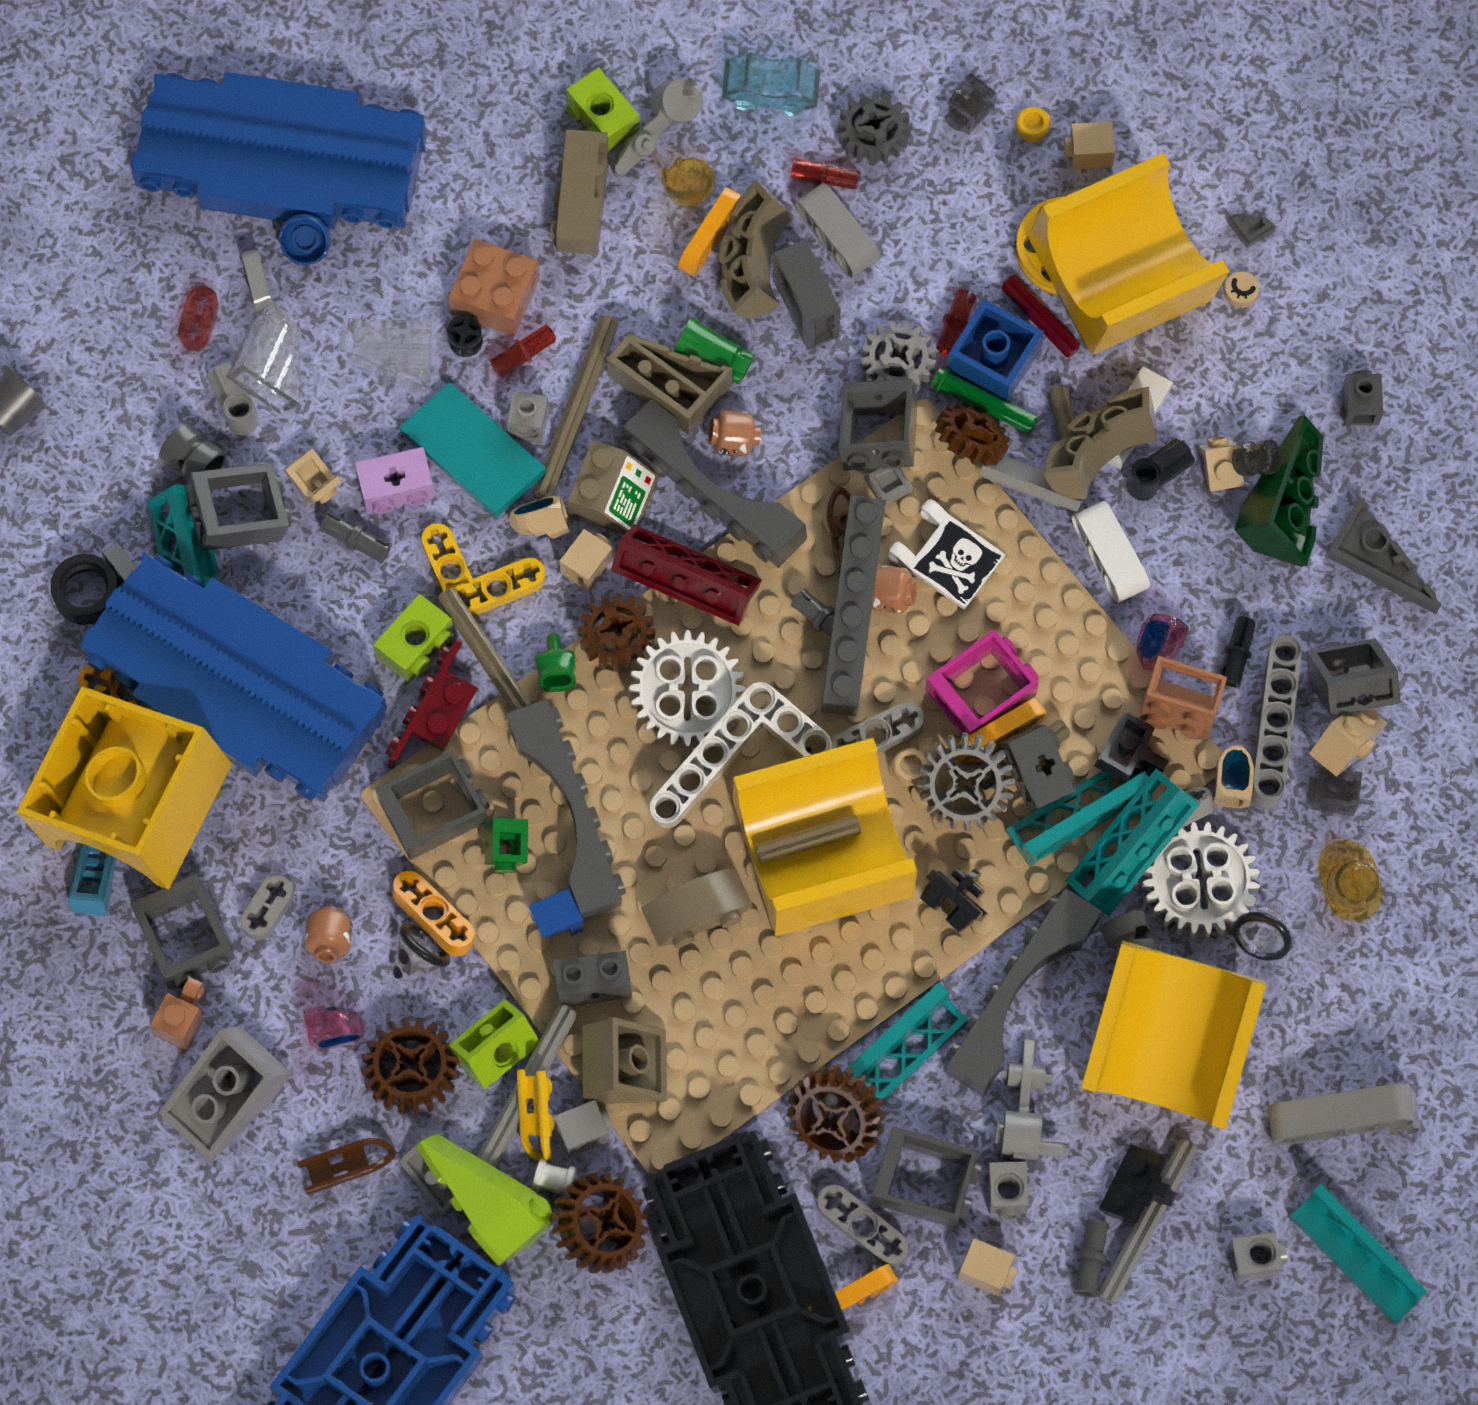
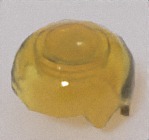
M695 157L686 159L676 158L674 164L669 169L666 167L662 169L661 182L664 191L672 202L681 206L698 205L714 191L716 184L715 174L706 161Z

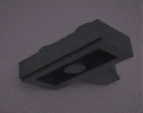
M1123 711L1094 767L1122 783H1126L1132 772L1139 775L1145 771L1149 777L1157 768L1163 773L1169 760L1153 752V749L1147 744L1155 728L1130 713Z
M1130 1144L1099 1207L1100 1211L1107 1216L1135 1225L1144 1206L1148 1207L1151 1201L1171 1207L1177 1193L1173 1192L1169 1184L1161 1182L1163 1177L1160 1173L1167 1161L1162 1154Z

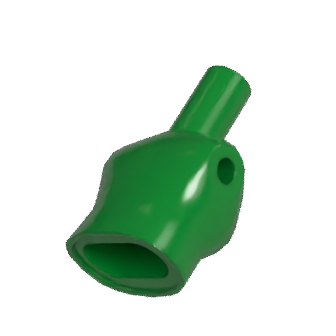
M551 633L546 638L547 651L535 656L536 669L539 675L538 682L540 688L546 692H562L575 686V654L572 650L562 649L560 635Z

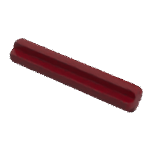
M1012 275L1004 281L1002 290L1040 330L1044 331V335L1065 357L1073 356L1080 349V342L1017 275Z

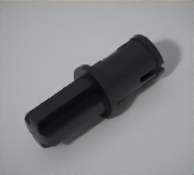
M1245 616L1236 618L1230 644L1224 648L1226 656L1220 675L1228 677L1226 686L1240 688L1247 659H1250L1252 656L1249 648L1256 626L1252 618Z

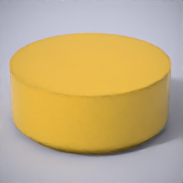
M1039 107L1025 108L1017 116V133L1026 141H1040L1049 133L1050 117L1045 110Z

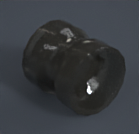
M1272 440L1239 442L1235 445L1232 452V465L1234 470L1241 476L1275 474L1281 466L1280 448Z

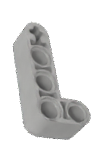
M1404 1083L1283 1101L1268 1106L1272 1144L1274 1145L1299 1144L1385 1130L1389 1135H1398V1131H1407V1134H1413L1421 1130L1416 1093L1410 1085Z

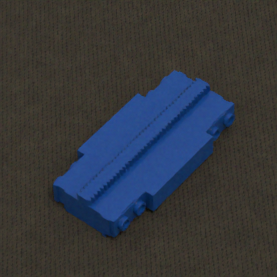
M231 72L224 73L222 84L209 78H201L196 81L185 79L176 73H167L165 75L155 73L154 90L150 92L148 105L143 110L139 143L131 161L136 186L149 192H158L159 190L171 191L182 197L197 195L200 209L282 222H286L296 214L309 213L320 217L329 229L334 230L337 218H342L350 223H361L362 221L376 223L378 226L387 229L395 227L405 228L406 214L410 212L422 152H425L427 132L424 115L410 109H402L399 112L386 110L377 104L364 106L361 105L359 92Z
M144 552L140 558L141 563L135 571H131L122 586L114 589L106 601V609L93 628L89 627L83 636V642L80 647L86 656L84 661L99 672H103L106 668L116 675L114 679L123 687L131 691L136 687L132 697L137 705L203 727L233 764L254 777H257L265 766L264 772L281 783L286 779L295 784L294 790L304 798L313 801L316 797L325 802L328 798L327 793L329 790L339 785L375 729L381 727V722L386 716L385 711L387 709L385 699L382 697L384 693L369 682L361 685L352 679L354 675L345 667L339 664H335L332 667L335 657L330 648L212 577L205 588H203L204 583L190 573H186L183 577L173 570L175 566L164 557L156 555L153 558Z
M417 1214L412 1222L407 1219L401 1225L395 1235L398 1241L390 1251L383 1250L377 1257L372 1267L375 1269L373 1274L360 1265L269 1386L272 1394L279 1399L276 1403L270 1401L267 1405H450L483 1360L482 1352L474 1346L476 1343L480 1345L485 1343L494 1329L491 1323L500 1312L505 1315L515 1302L516 1296L513 1294L516 1291L515 1284L510 1279V1276L502 1271L501 1267L498 1265L494 1267L437 1225L433 1227L425 1223L424 1218Z

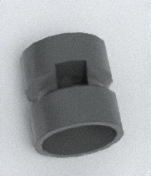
M184 423L177 427L165 440L160 449L159 457L176 471L181 470V476L188 481L191 472L222 469L226 460V453L211 441L203 442L204 435L189 423Z
M1142 910L1119 915L1105 922L1100 928L1106 946L1109 949H1114L1111 956L1114 966L1122 940L1160 951L1156 940L1148 938L1151 928Z

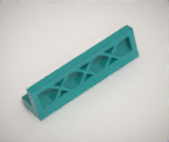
M174 484L148 500L147 504L158 555L170 561L175 566L173 569L175 572H177L179 565H182L183 577L186 573L192 574L204 583L203 588H205L212 577L221 582L214 550L200 551L185 486ZM168 502L170 511L165 521L163 520L161 506ZM172 533H175L177 542L172 553L170 552L169 541Z
M1156 768L1065 881L1087 902L1100 909L1107 916H1110L1198 808L1200 803ZM1160 783L1164 784L1167 787L1165 792L1158 800L1152 801V793ZM1141 813L1139 824L1134 829H1129V821L1134 815ZM1118 842L1117 851L1113 856L1106 858L1107 848L1112 843ZM1095 870V878L1085 888L1080 884L1081 880L1089 871Z
M1101 771L1074 787V792L1041 807L1006 828V833L1030 867L1121 812L1149 777L1145 771L1139 775L1132 772L1129 777L1131 780L1114 789L1109 787L1111 776ZM1106 780L1105 786L1098 785ZM1086 791L1103 793V797L1088 806H1079L1081 794ZM1076 798L1075 805L1068 803ZM1056 809L1073 811V815L1056 825L1049 824L1051 812ZM1046 816L1045 823L1038 821ZM1028 826L1043 830V833L1026 843L1023 842L1018 832Z
M938 982L853 1061L843 1073L848 1068L853 1067L854 1077L858 1079L861 1075H866L867 1077L875 1070V1078H866L864 1084L877 1085L875 1097L884 1098V1101L954 1036L969 1019L948 999L949 991ZM942 1006L957 1020L948 1029H932V1016ZM928 1020L927 1029H919ZM911 1035H927V1049L922 1054H906V1040ZM932 1035H939L940 1037L932 1043ZM901 1045V1053H893ZM885 1059L901 1060V1073L896 1078H879V1065ZM905 1060H914L905 1069ZM879 1084H888L879 1093Z
M1319 1184L1312 1191L1310 1197L1289 1217L1394 1325L1409 1313L1427 1293L1426 1289L1322 1184Z

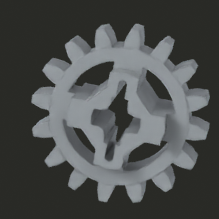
M890 321L888 330H885L881 325L877 326V337L873 334H868L866 341L868 345H862L861 356L864 357L861 359V369H868L866 371V380L913 379L915 391H919L920 380L928 383L931 376L929 371H935L936 361L933 358L936 356V348L929 347L931 345L930 335L921 338L922 328L918 326L911 331L909 330L908 321L903 323L902 328H897L894 321ZM881 347L883 354L880 355L879 360L876 361L875 355L878 349ZM921 355L922 361L920 366L916 370L914 362L918 360V356Z

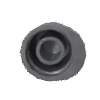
M3 365L1 370L4 374L0 378V429L10 437L44 410L47 405L18 374L7 365Z

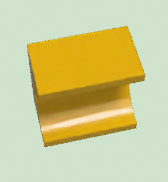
M1164 153L1042 206L1028 235V239L1092 355L1212 301L1230 272L1224 260L1217 263L1206 260L1187 237L1172 203L1168 184L1170 163Z
M81 686L16 813L48 847L60 851L65 840L93 847L123 861L144 874L157 886L169 890L233 763L203 727Z
M874 737L733 777V805L775 937L914 897L917 868L914 859H909L906 855L891 817L881 779L878 750ZM850 815H856L861 826L859 835L764 864L760 863L757 858L755 847L758 843Z
M1122 940L1081 1088L1092 1092L1116 1094L1162 1106L1205 1121L1211 1126L1226 1130L1264 996L1265 981Z

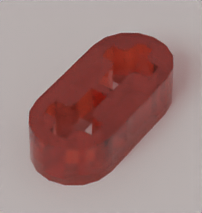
M198 286L189 292L179 323V340L181 345L189 351H200L208 346L219 310L218 298L215 291L207 286ZM203 297H207L211 305H205L202 314H198L196 302H201ZM195 323H199V331L202 336H196L195 340H190L187 333H192Z

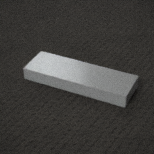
M1005 455L996 465L991 462L988 467L982 465L979 474L983 478L1074 512L1079 511L1085 500L1072 499L1058 494L1050 488L1045 479L1044 470Z

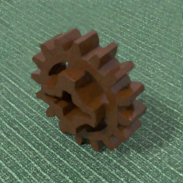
M957 403L955 407L948 404L935 422L937 424L935 432L941 434L939 440L949 444L947 450L955 453L960 459L968 457L974 465L977 461H980L986 467H988L990 462L996 465L999 460H1002L1009 448L1008 442L1010 437L1003 435L1006 429L997 426L996 422L998 420L986 413L985 410L980 411V413L975 411L974 406L971 404L968 408H965L961 403Z
M616 594L613 602H609L606 596H602L601 606L598 607L591 602L589 604L591 615L585 613L581 615V622L585 626L578 627V636L583 638L580 640L581 650L589 649L587 652V659L589 661L599 658L600 669H603L607 663L612 664L613 672H617L619 664L624 663L625 667L630 670L632 669L633 659L637 660L638 657L644 658L642 651H645L647 646L653 648L652 642L649 641L655 639L656 636L655 629L650 628L654 625L653 616H645L646 606L644 604L637 608L634 607L635 599L632 596L627 602L621 601L620 594ZM601 618H604V621H603L602 625L599 626V627H596V628H595V631L593 632L594 627H595V625L597 624V622H598ZM617 629L620 634L622 633V635L616 636V634L611 631ZM638 634H640L637 643L630 648L632 640L638 638Z

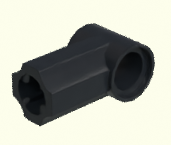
M1175 438L1151 456L1136 460L1132 465L1127 482L1129 494L1134 499L1140 501L1152 499L1157 494L1159 488L1194 464L1195 458L1191 453L1190 447L1183 440ZM1137 477H1148L1151 479V482H1142Z

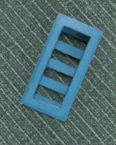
M81 844L68 896L71 911L106 916L110 902L116 858L107 854L106 859L88 857L89 852L107 853ZM86 866L104 869L103 872L86 870ZM84 881L100 882V886L83 885Z

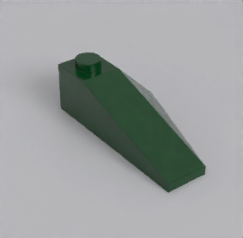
M1305 415L1298 417L1243 502L1234 528L1236 533L1254 552L1300 567L1307 566L1316 540L1317 527L1310 526L1311 508L1316 509L1319 504V497L1314 495L1313 478L1321 475L1324 436Z

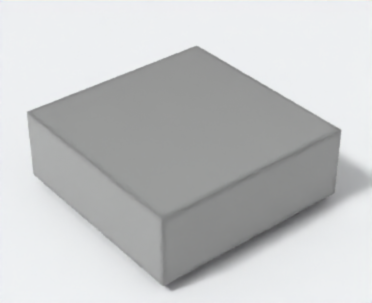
M880 468L864 475V481L876 499L886 500L885 506L913 491V486L901 468Z

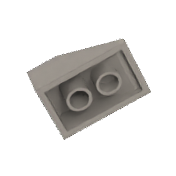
M241 1026L221 1028L158 1113L209 1161H212L274 1099L292 1073Z

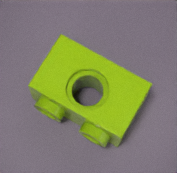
M599 67L566 89L567 104H565L567 112L574 121L581 120L587 127L586 131L606 132L608 136V152L640 130V115ZM599 109L608 111L604 115H596L593 113L594 111Z
M419 593L373 644L375 657L407 682L414 674L420 676L429 666L430 656L437 649L443 650L444 646L451 642L454 636L452 633L454 631L452 618ZM414 635H421L425 638L419 645H412L407 642Z
M504 999L451 1042L449 1047L454 1055L458 1057L465 1073L483 1089H486L535 1049L539 1039L524 1014Z

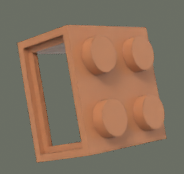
M474 238L448 297L450 313L457 317L460 315L472 316L483 326L515 336L540 279L539 260Z
M1158 656L1147 689L1140 719L1146 720L1147 724L1157 729L1169 727L1178 730L1183 736L1190 739H1209L1228 677ZM1165 668L1217 684L1214 695L1210 696L1161 681L1159 679L1162 669Z

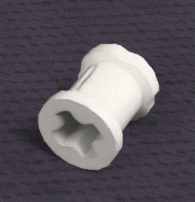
M540 1159L535 1172L532 1190L539 1192L542 1189L562 1194L561 1191L564 1187L572 1186L577 1168L571 1166L569 1169L547 1164L546 1160Z

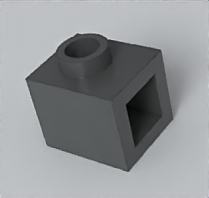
M1367 370L1346 374L1342 386L1344 426L1379 425L1384 413L1382 375L1372 374Z

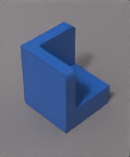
M569 889L529 905L531 919L533 922L535 921L542 938H548L567 929L570 936L584 931L583 919Z

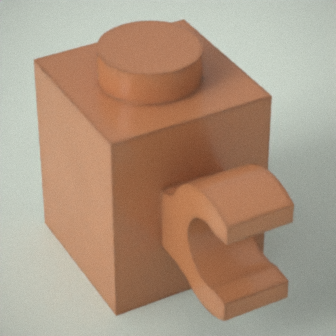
M189 977L182 990L180 999L171 994H166L150 1024L156 1037L188 1051L204 1021L200 1008L196 1007L205 991V988L202 987V982Z

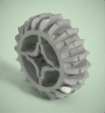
M962 733V744H956L953 735L948 736L947 743L949 748L947 749L939 741L936 742L934 747L939 755L936 756L931 752H926L924 757L932 766L925 764L919 766V772L929 777L917 780L918 787L929 788L920 793V800H933L926 807V811L930 814L940 809L941 811L936 821L942 823L947 816L951 817V829L957 827L958 820H963L965 831L970 830V820L975 819L977 826L980 829L984 828L983 816L985 815L992 822L997 821L998 817L993 808L995 807L1002 812L1007 810L1006 803L1000 798L1012 799L1013 791L1004 788V786L1015 784V777L1003 775L1013 769L1012 763L999 764L1006 757V752L1001 750L993 755L992 751L996 743L991 740L985 748L981 747L982 735L979 734L975 737L974 744L968 743V733ZM958 755H973L981 758L984 762H979L974 766H965L954 757ZM945 763L953 781L940 794L936 786V775L940 767ZM993 770L997 784L994 793L987 800L979 783L986 777V773ZM958 773L966 779L975 776V779L972 780L974 791L966 785L957 787L960 783ZM964 797L972 801L974 805L977 804L978 807L962 809L948 802Z

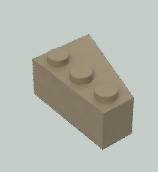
M566 129L564 156L559 157L558 177H561V188L556 187L554 208H559L558 219L552 218L550 239L556 240L557 252L598 255L609 166L608 136L606 132Z
M628 334L607 358L608 377L645 404L651 398L677 418L679 429L687 435L693 432L732 386V368L723 365L718 367L701 361L699 357L693 355L688 357L670 351L669 347Z

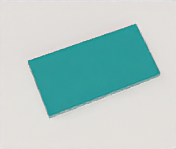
M450 382L399 427L402 435L417 448L424 447L425 455L496 519L546 474L545 466Z

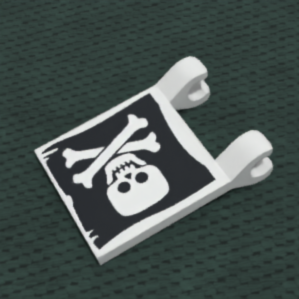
M928 499L922 506L920 515L926 521L939 527L917 556L902 543L895 542L890 548L888 559L900 567L907 568L915 576L965 610L1006 554L949 515L937 502Z

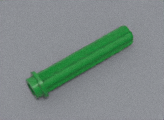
M940 367L931 384L932 387L936 388L937 393L940 394L941 391H944L980 410H985L989 415L1025 433H1031L1038 419L1035 415L952 374V369L949 367L946 370Z

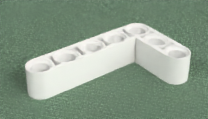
M764 682L754 683L746 689L654 795L649 808L652 818L657 825L663 828H671L679 824L762 727H765L800 758L811 755L806 751L805 747L812 739L822 740L826 744L825 751L831 750L832 742L830 736L771 685ZM757 693H765L769 695L771 702L768 707L757 709L751 704L752 697ZM784 716H793L799 722L798 727L792 732H784L778 727L780 719ZM734 720H742L748 727L743 735L733 736L727 731L728 725ZM711 747H718L724 752V757L718 763H708L704 759L706 750ZM687 774H695L700 778V785L693 791H686L680 786L682 778ZM671 801L677 806L676 812L672 817L662 818L658 816L657 808L662 802Z

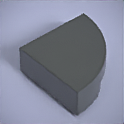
M1245 213L1235 214L1229 217L1227 221L1246 248L1275 232L1276 226L1267 218L1245 215Z

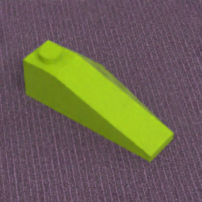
M438 1133L421 1141L416 1146L436 1180L443 1185H448L454 1197L450 1202L455 1210L461 1211L463 1209L472 1223L467 1228L472 1237L498 1266L530 1248L555 1222L550 1218L553 1213L550 1204L543 1197L538 1196L534 1190Z

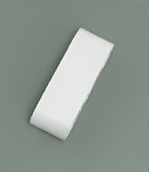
M1106 501L1099 502L1071 516L1075 531L1116 603L1150 588V582L1144 567Z

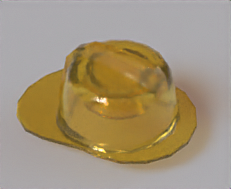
M1337 840L1328 844L1320 854L1318 871L1326 900L1331 910L1339 918L1350 922H1361L1373 917L1380 909L1383 901V888L1370 851L1361 843L1352 840Z

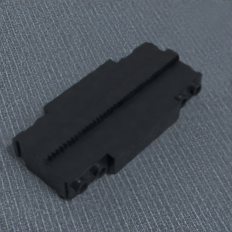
M745 1131L740 1134L734 1133L732 1138L665 1164L664 1168L660 1169V1172L652 1175V1173L644 1175L648 1186L642 1188L649 1208L656 1207L661 1218L660 1221L655 1222L658 1233L663 1243L670 1242L669 1245L656 1250L711 1391L715 1394L726 1389L728 1393L722 1395L725 1405H864L865 1402L870 1401L862 1379L854 1381L850 1368L856 1366L848 1344L842 1347L840 1345L841 1342L853 1338L849 1324L796 1193L784 1198L781 1196L788 1192L780 1172L773 1174L768 1161L774 1159L767 1139L759 1140L755 1131L749 1133Z

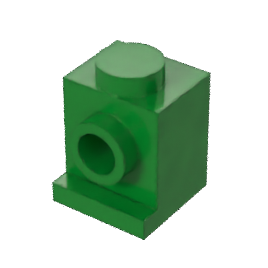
M491 818L483 823V830H485V865H494V872L514 873L516 872V867L528 863L527 819ZM500 842L506 844V854L500 853Z

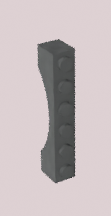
M652 398L623 426L626 440L624 443L632 454L637 457L641 455L650 462L651 468L660 477L665 478L668 476L675 482L676 488L684 497L688 499L693 497L697 500L706 515L713 520L718 518L725 523L728 532L738 541L744 539L752 546L753 552L766 563L771 561L779 568L807 540L806 524L782 504L745 499L727 492L711 482L694 465L685 451L679 433L677 418Z
M850 496L821 712L850 716L857 715L886 500Z
M545 699L506 713V722L518 754L534 763L551 778L561 791L571 811L576 830L577 847L574 865L568 880V888L582 919L584 920L621 907V895L626 894V890L620 874L613 875L608 862L614 859L607 840L600 841L596 828L601 827L594 806L588 808L583 795L589 793L582 773L575 775L571 762L576 760L572 745L569 740L563 742L559 729L563 728L564 725L558 708L551 709L548 700Z
M1066 888L1059 898L1055 895L1050 898L1042 912L1046 915L1040 926L1033 924L1023 940V943L1027 944L1020 956L1016 953L1012 955L1004 968L1007 976L1001 985L996 982L992 985L984 998V1001L988 1003L981 1014L975 1012L964 1029L968 1032L967 1036L961 1044L955 1041L944 1059L949 1062L946 1074L982 1097L1003 1068L1005 1059L1003 1048L1004 1022L1007 1011L1017 992L1044 965L1063 955L1081 950L1100 921L1102 914L1100 909Z

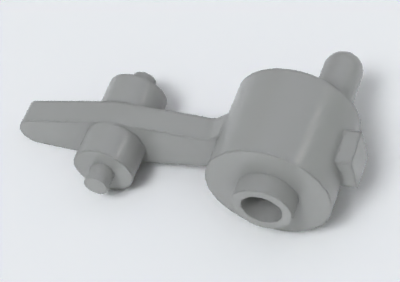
M691 77L665 81L655 88L651 98V106L655 116L634 136H630L625 140L624 150L612 167L615 175H624L644 156L652 154L655 150L656 141L669 123L687 122L694 119L700 113L703 105V91Z
M1024 1039L1022 1064L1009 1063L1008 1070L1001 1069V1078L1007 1079V1086L1020 1087L1018 1112L1005 1110L1004 1122L996 1123L995 1144H1001V1157H1010L1012 1162H1026L1027 1159L1038 1160L1039 1155L1062 1157L1067 1152L1066 1145L1061 1142L1041 1140L1043 1115L1029 1113L1031 1089L1044 1090L1045 1083L1052 1084V1075L1046 1074V1067L1033 1066L1035 1039Z

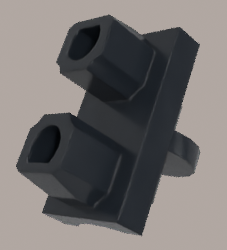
M957 867L951 874L959 882L957 886L941 871L933 869L926 877L930 882L925 887L920 898L934 910H937L947 897L957 904L945 919L958 932H963L974 921L981 922L988 913L966 894L969 891L979 899L985 892L976 884L981 876L979 871L973 869L966 875Z

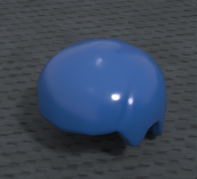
M302 213L290 217L284 223L279 233V242L283 254L291 262L307 266L320 262L326 256L331 245L329 227L320 217L309 213Z

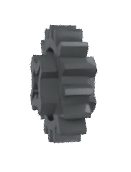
M878 92L873 93L872 99H867L866 95L861 93L859 103L850 99L848 101V110L841 109V121H837V132L840 133L839 144H847L845 153L850 155L856 152L857 162L859 163L864 157L869 158L870 165L875 164L876 158H881L882 162L887 164L889 154L898 158L900 156V147L907 148V136H911V125L908 124L910 115L908 112L901 113L903 104L898 102L892 105L891 95L889 94L884 100L879 99ZM861 115L860 120L854 121L858 116ZM894 135V137L889 142H887L888 136Z

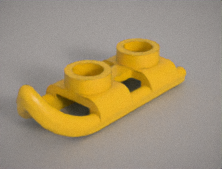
M518 1069L519 1123L523 1148L534 1160L540 1161V1159H544L547 1163H551L554 1158L551 1154L550 1137H552L555 1124L552 1115L548 1113V1100H550V1094L552 1093V1082L546 1076V1070L536 1071L537 1076H525V1069ZM528 1098L534 1101V1112H527ZM529 1135L540 1136L542 1153L538 1152L531 1145Z

